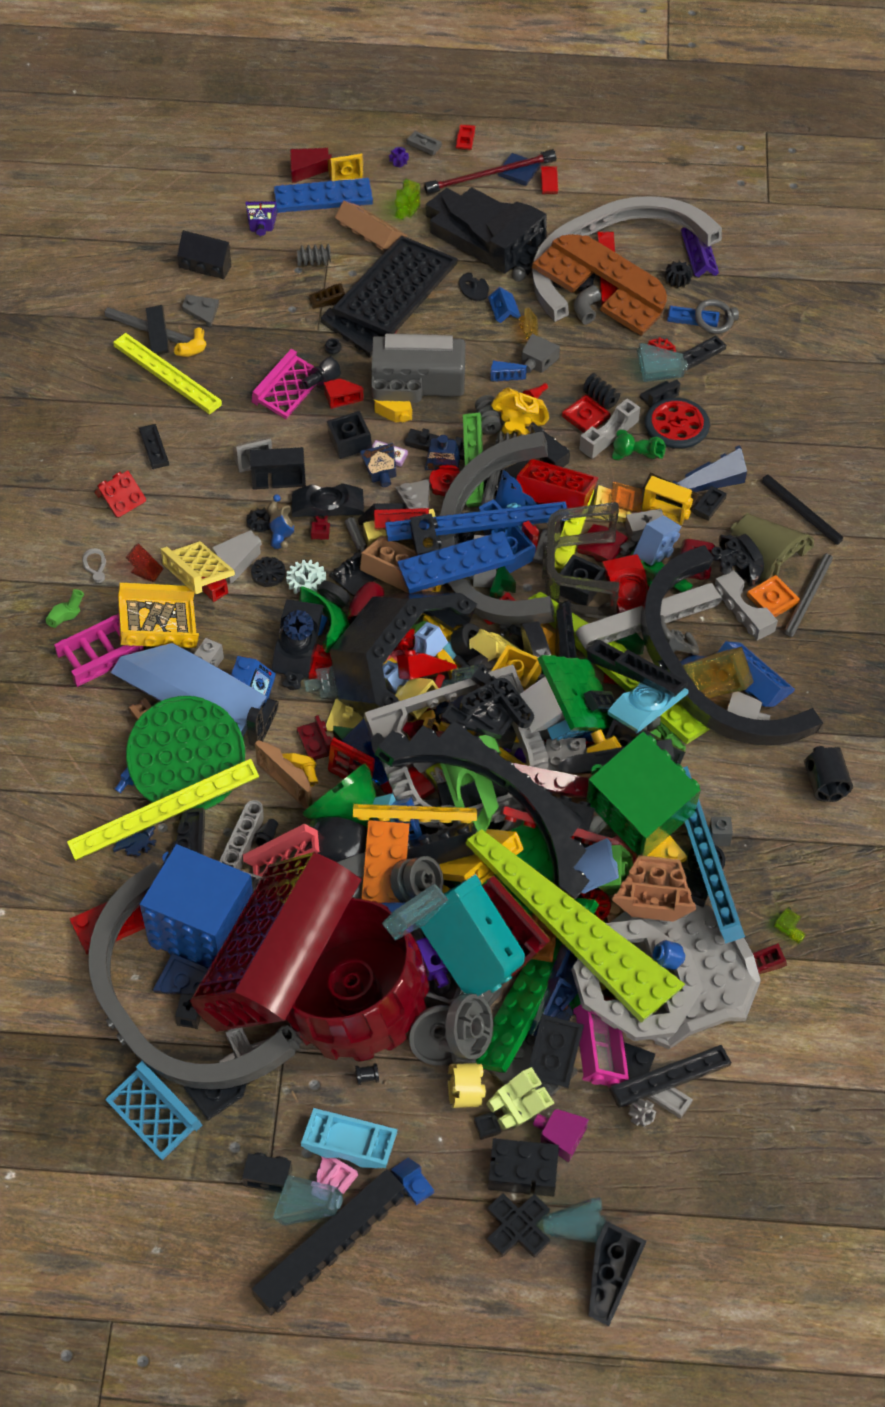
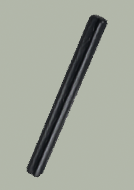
M767 474L762 478L764 485L836 545L843 541L844 537L773 477Z

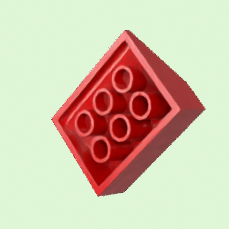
M531 459L517 475L516 480L520 483L523 493L531 496L536 504L566 502L567 510L571 514L582 515L599 477Z

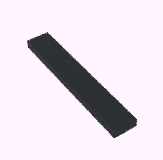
M719 1045L615 1084L609 1090L618 1108L639 1101V1098L645 1099L729 1067L732 1062L723 1046Z

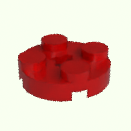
M452 465L439 466L438 470L435 471L434 469L430 474L432 493L445 497L450 485L460 473L459 468Z

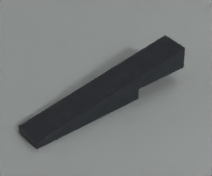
M600 639L586 650L587 658L590 662L673 697L678 695L687 686L686 681L629 650L623 653Z

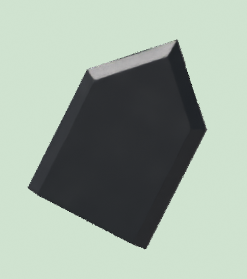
M247 1083L223 1089H197L185 1086L184 1089L208 1121L243 1098Z

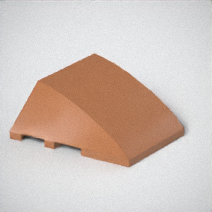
M639 855L630 869L626 880L622 882L617 894L615 893L612 899L630 916L674 922L696 910L695 903H693L691 898V891L686 883V876L681 861L677 859Z

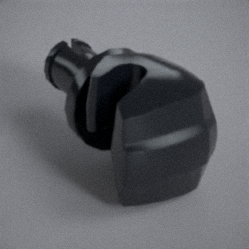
M328 356L319 366L311 369L310 376L301 381L303 387L309 389L315 384L323 386L324 382L337 379L341 375L340 364L332 356Z

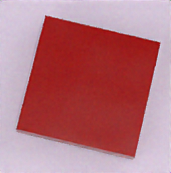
M587 395L562 412V417L583 433L592 426L597 428L611 416L609 411Z

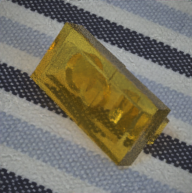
M530 307L524 309L525 316L519 317L521 322L519 326L523 330L525 338L529 339L532 334L538 336L537 316Z

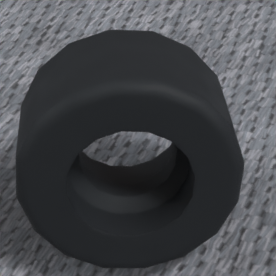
M468 623L454 630L451 634V646L455 654L460 655L464 660H470L481 654L474 648L470 649L469 640L476 636L480 629L478 626Z

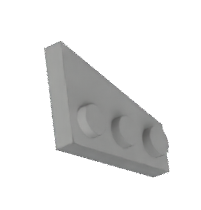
M429 479L414 483H404L401 486L395 487L396 494L401 502L405 503L406 509L429 507Z

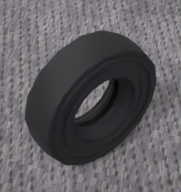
M322 581L318 587L320 595L340 607H345L350 600L349 594L335 583Z

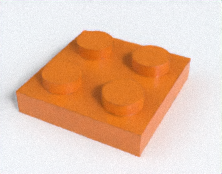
M777 575L747 592V597L758 608H767L774 617L797 605L800 601V598Z

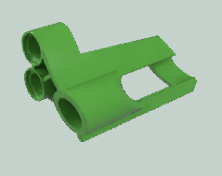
M488 735L479 736L485 745L501 753L494 737ZM440 763L455 807L465 808L460 787L475 781L483 808L477 817V821L472 823L475 824L477 831L482 829L486 832L492 816L499 807L492 781L468 769Z

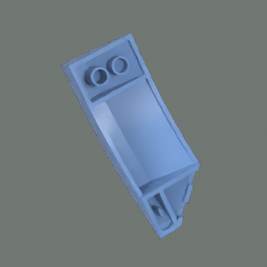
M173 643L121 656L110 672L158 701L177 696H196L216 703L234 719L242 736L247 731L246 721L250 708L260 709L267 696Z

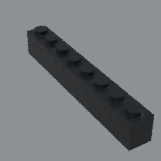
M388 1169L383 1171L252 1288L253 1297L270 1315L282 1311L291 1297L300 1295L304 1290V1286L309 1281L313 1282L321 1275V1270L327 1265L329 1267L333 1265L341 1252L351 1249L355 1244V1240L360 1235L365 1236L371 1230V1225L377 1220H383L390 1208L402 1203L405 1199V1187Z

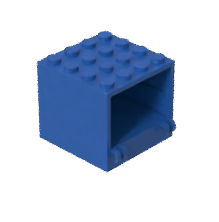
M176 844L170 855L169 852L163 854L164 865L140 903L148 942L156 950H165L170 955L173 953L209 969L253 893L251 874Z

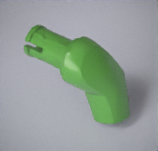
M74 589L69 602L60 603L53 607L46 617V623L50 627L56 628L63 621L75 618L80 612L79 605L84 597V593Z

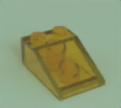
M742 647L725 650L683 665L697 688L708 698L746 690L754 683Z

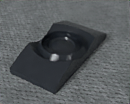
M342 483L334 487H319L312 484L292 491V517L362 515L364 513L363 489Z
M286 599L281 616L278 640L274 650L272 671L274 673L285 675L286 672L291 671L296 674L301 673L304 678L309 679L324 608L323 605ZM296 610L308 613L314 624L310 636L299 641L289 638L283 628L284 618L290 612ZM297 618L296 624L291 626L296 627L299 633L300 627L306 624L300 623Z

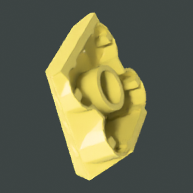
M479 629L477 635L469 640L470 649L474 648L488 658V662L498 660L507 645L519 649L499 634L489 633L483 629Z

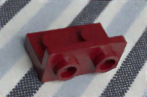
M319 715L314 716L315 722L297 727V733L306 755L314 760L328 757L332 742L331 736L326 734V724L320 720Z

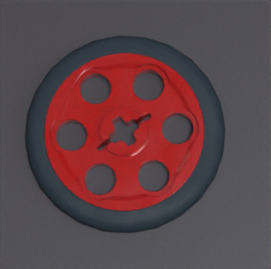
M678 397L656 402L649 408L644 420L645 428L651 437H660L664 440L666 447L676 449L689 448L699 444L707 436L710 429V420L706 411L697 403ZM675 408L677 412H671L669 409ZM686 413H693L694 416L689 417ZM661 416L664 417L665 420L660 421L656 419V417ZM695 425L698 429H691L690 426ZM666 429L669 433H662L661 430ZM684 434L686 435V437L680 438L677 435Z

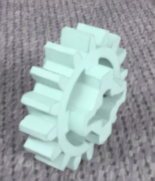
M302 560V564L295 562V567L290 566V571H287V584H289L290 590L294 589L295 594L300 592L301 586L317 592L321 582L326 581V572H324L323 566L319 567L318 562L312 564V560L308 563Z

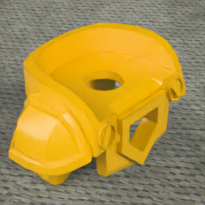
M509 387L499 392L491 404L495 411H501V419L505 422L502 432L505 435L507 432L510 435L513 431L518 432L517 437L520 434H530V431L525 427H529L532 422L537 426H542L549 420V412L542 399L518 393V391Z

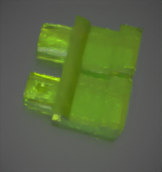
M405 179L403 181V190L399 189L396 191V218L404 220L406 216L411 218L420 208L419 183Z

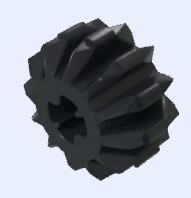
M679 260L677 263L672 261V264L667 265L664 276L666 283L671 284V287L677 286L679 288V286L685 288L686 284H690L693 272L691 265H687L686 262L681 263Z

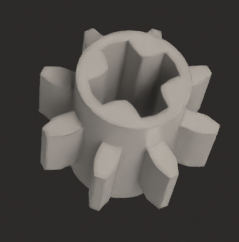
M639 1098V1101L632 1103L628 1113L632 1116L631 1122L637 1126L640 1124L643 1127L651 1124L655 1119L656 1113L652 1109L654 1104Z

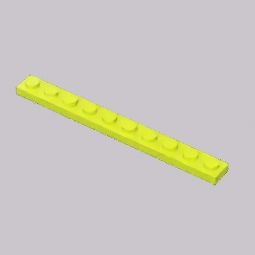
M249 759L69 840L67 843L77 861L259 778V775L252 760Z

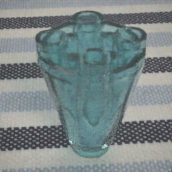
M601 1197L590 1198L550 1213L549 1216H544L545 1234H551L552 1237L596 1244V1240L606 1221L605 1216L600 1214V1211H602Z

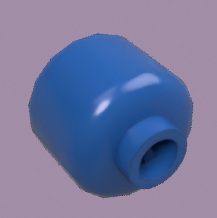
M663 940L656 944L653 949V959L664 968L675 970L685 961V953L679 943Z

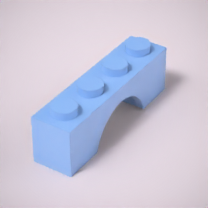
M426 622L414 634L415 645L413 650L416 653H425L435 657L448 641L438 626ZM388 660L382 666L386 688L396 694L397 688L400 685L404 686L409 679L399 678L398 663Z

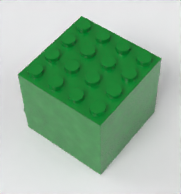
M644 732L638 735L604 766L596 764L592 767L591 775L593 776L589 778L586 801L591 804L592 808H595L594 811L637 856H647L695 813L701 791L699 783L693 778L690 779L685 774V769L680 764H675L671 760V755L665 749L661 750L656 745V740L650 734L647 736Z

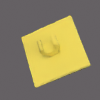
M335 699L326 727L327 732L333 733V726L365 730L366 723L364 718L354 711L353 707L346 706L339 699Z

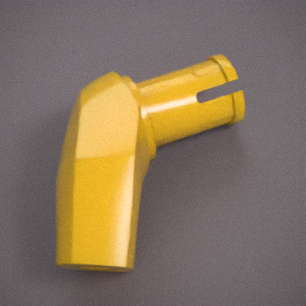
M195 328L193 332L194 339L188 343H177L174 353L177 356L191 357L203 352L206 347V341H204L205 331L202 328Z
M282 753L283 758L290 761L296 768L304 771L310 787L318 784L315 773L317 764L313 758L297 753Z

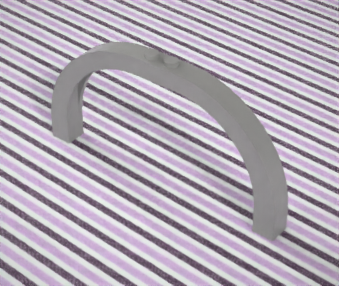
M652 196L626 198L598 207L556 229L542 243L536 253L534 262L551 247L553 240L562 235L576 234L588 236L609 225L629 219L654 218L674 222L693 232L708 247L722 240V227L702 210L679 200ZM533 269L534 290L541 307L554 322L568 316V302L554 288L549 278Z

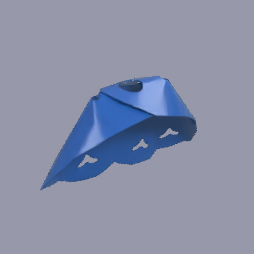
M503 470L495 498L502 509H506L508 504L517 503V505L523 507L526 506L525 500L530 504L527 506L536 505L531 496L523 493L520 483Z

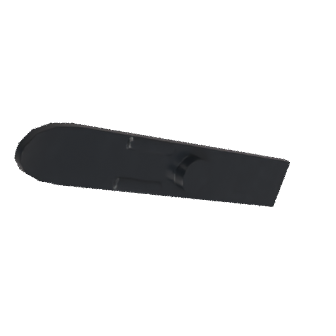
M671 739L656 741V745L661 750L665 749L671 757H674ZM625 747L570 756L562 760L558 767L566 773L592 771L594 765L600 764L604 766Z

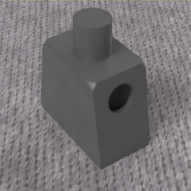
M532 334L522 351L521 363L527 365L526 373H530L533 369L540 373L544 372L559 359L560 346Z

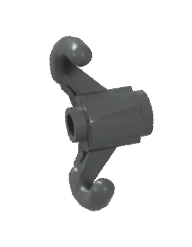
M661 615L663 632L673 652L678 650L698 655L699 647L692 634L686 632L684 637L683 633L679 630L672 629L670 631L666 627L665 617Z

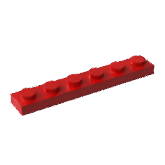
M506 806L502 807L500 815L505 816L504 820L516 823V820L524 822V826L534 829L537 826L529 813ZM579 828L571 837L573 840L574 837L582 839L581 843L590 846L606 838L611 842V845H620L621 843L619 840Z

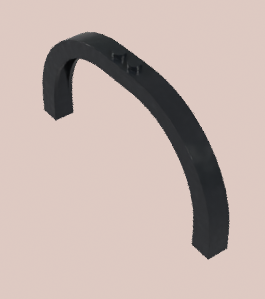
M703 545L676 556L664 565L653 579L643 601L641 632L645 647L653 663L687 682L685 688L689 692L679 700V703L687 712L703 725L720 735L754 745H781L817 733L823 722L814 708L778 720L751 719L723 709L697 688L665 637L661 624V604L666 593L675 584L690 576L709 570L714 558L706 546Z

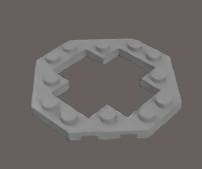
M641 919L606 923L631 943L645 942L648 955L652 959L653 949L659 942L667 940L677 943ZM683 947L685 961L679 968L674 970V973L679 980L685 983V986L664 1004L666 1014L651 1015L642 1023L636 1017L630 1018L628 1009L619 1000L604 1001L598 978L578 959L571 970L582 1008L588 1012H594L601 1017L602 1021L614 1029H620L627 1034L626 1037L633 1041L674 1036L703 990L692 952Z

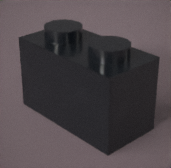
M259 1152L254 1154L248 1153L242 1176L243 1186L287 1194L292 1173V1162L282 1156L273 1158Z

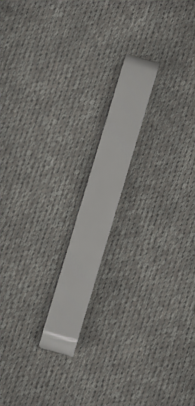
M709 583L664 598L661 604V615L665 617L666 624L713 608L722 601V597L714 585ZM642 606L583 625L575 634L585 650H587L599 639L605 643H610L630 636L635 632L639 633L641 632Z

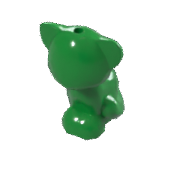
M620 429L617 431V438L613 442L614 452L612 458L614 460H621L624 457L630 456L635 451L649 459H662L665 454L666 444L660 437H652L649 440L635 442L632 434Z

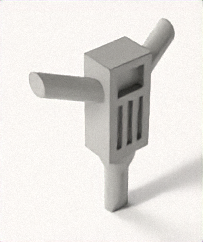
M242 1028L227 1030L226 1037L233 1053L221 1059L219 1063L243 1056L267 1040L250 1045Z

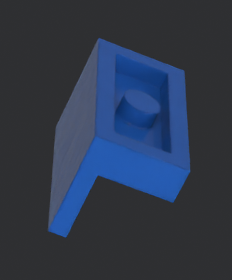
M499 287L488 297L496 320L500 323L509 315L517 319L522 318L513 294Z

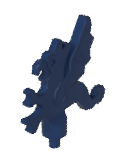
M155 826L147 828L142 834L138 832L132 835V837L116 842L113 852L125 849L127 856H140L141 853L138 852L141 851V848H145V852L148 853V850L150 851V848L147 846L148 844L155 847L156 840H149L154 834Z

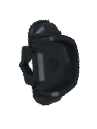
M721 534L719 536V547L712 548L711 555L714 561L721 563L720 571L723 574H729L732 571V566L737 565L741 569L739 572L736 571L742 579H746L749 587L754 586L764 571L763 556L756 544L747 534L741 536Z

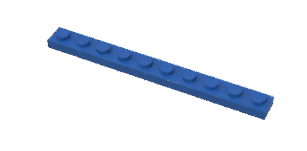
M557 502L433 518L437 520L438 529H435L436 536L522 526L528 520L531 524L565 521L569 519L566 502ZM409 520L385 523L388 541L412 539ZM421 521L419 523L421 529L426 530L429 528L427 522Z

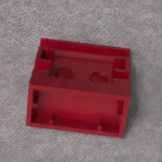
M492 876L482 887L525 955L523 965L511 974L513 977L551 939L495 876Z

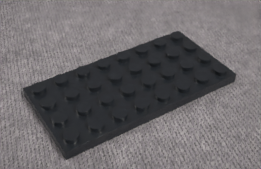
M401 235L333 307V313L382 335L394 334L457 265L458 258Z

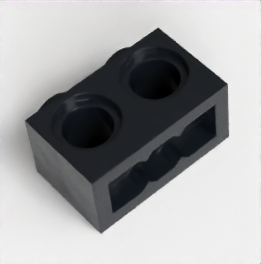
M432 513L410 517L409 524L416 556L439 550L441 539L440 536H436L435 529H438V525ZM425 521L428 523L429 528L423 530L419 527V523ZM423 540H431L432 547H424Z

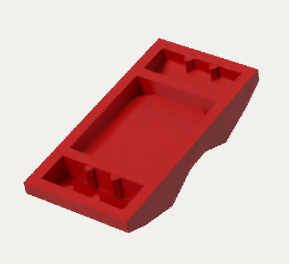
M638 554L603 561L602 566L606 569L605 576L617 614L642 606L649 587L645 569Z

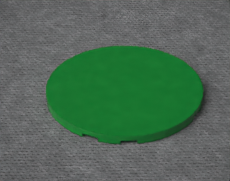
M196 696L171 697L156 703L137 720L128 738L126 748V762L130 777L138 791L151 803L245 761L244 739L234 719L216 703ZM233 790L191 809H210L227 798Z

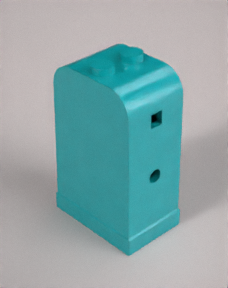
M476 874L435 898L412 915L415 923L419 925L465 994H477L479 996L488 990L493 993L502 987L501 984L512 978L511 974L519 969L525 961L522 948L482 887L481 881Z

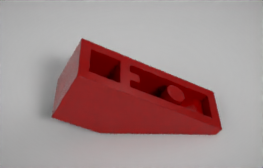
M406 650L404 654L397 656L400 679L411 680L457 669L456 664L425 653H416L415 650Z

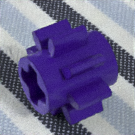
M396 147L394 150H391L389 161L393 162V166L403 167L407 164L409 153H405L404 148Z

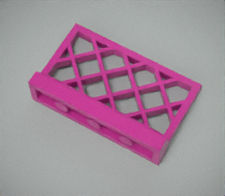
M290 349L253 391L251 402L255 405L260 403L287 419L317 385L315 384L309 389H299L298 384H302L301 381L303 379L297 380L296 374H305L307 378L308 373H311V369L314 366L296 356L297 352ZM298 363L303 366V369L295 370L294 365ZM285 375H293L294 380L285 381L284 377ZM295 384L296 390H287L286 385ZM283 385L284 391H275L276 386ZM298 394V399L290 400L289 395ZM286 395L287 401H278L277 396ZM274 396L275 402H268L265 398ZM288 405L289 409L287 412H284L279 406Z

